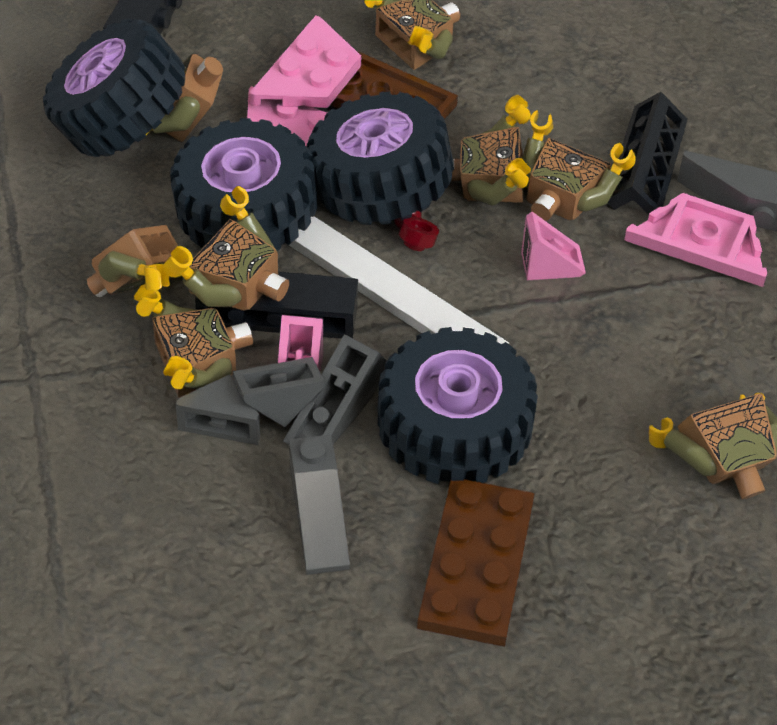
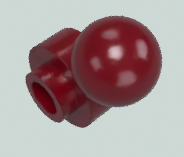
M416 211L412 213V217L401 220V218L393 220L395 225L400 228L399 236L404 240V244L408 248L424 251L425 248L434 247L439 229L433 223L422 219V212Z

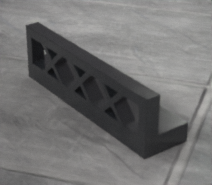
M661 91L634 106L622 144L624 149L618 159H625L632 149L636 161L631 169L622 170L620 173L622 179L608 202L614 210L634 200L649 215V213L664 205L688 119ZM667 117L674 123L673 129H670ZM659 137H662L666 152H663ZM652 160H655L659 176H656ZM645 184L648 185L652 199L643 191Z

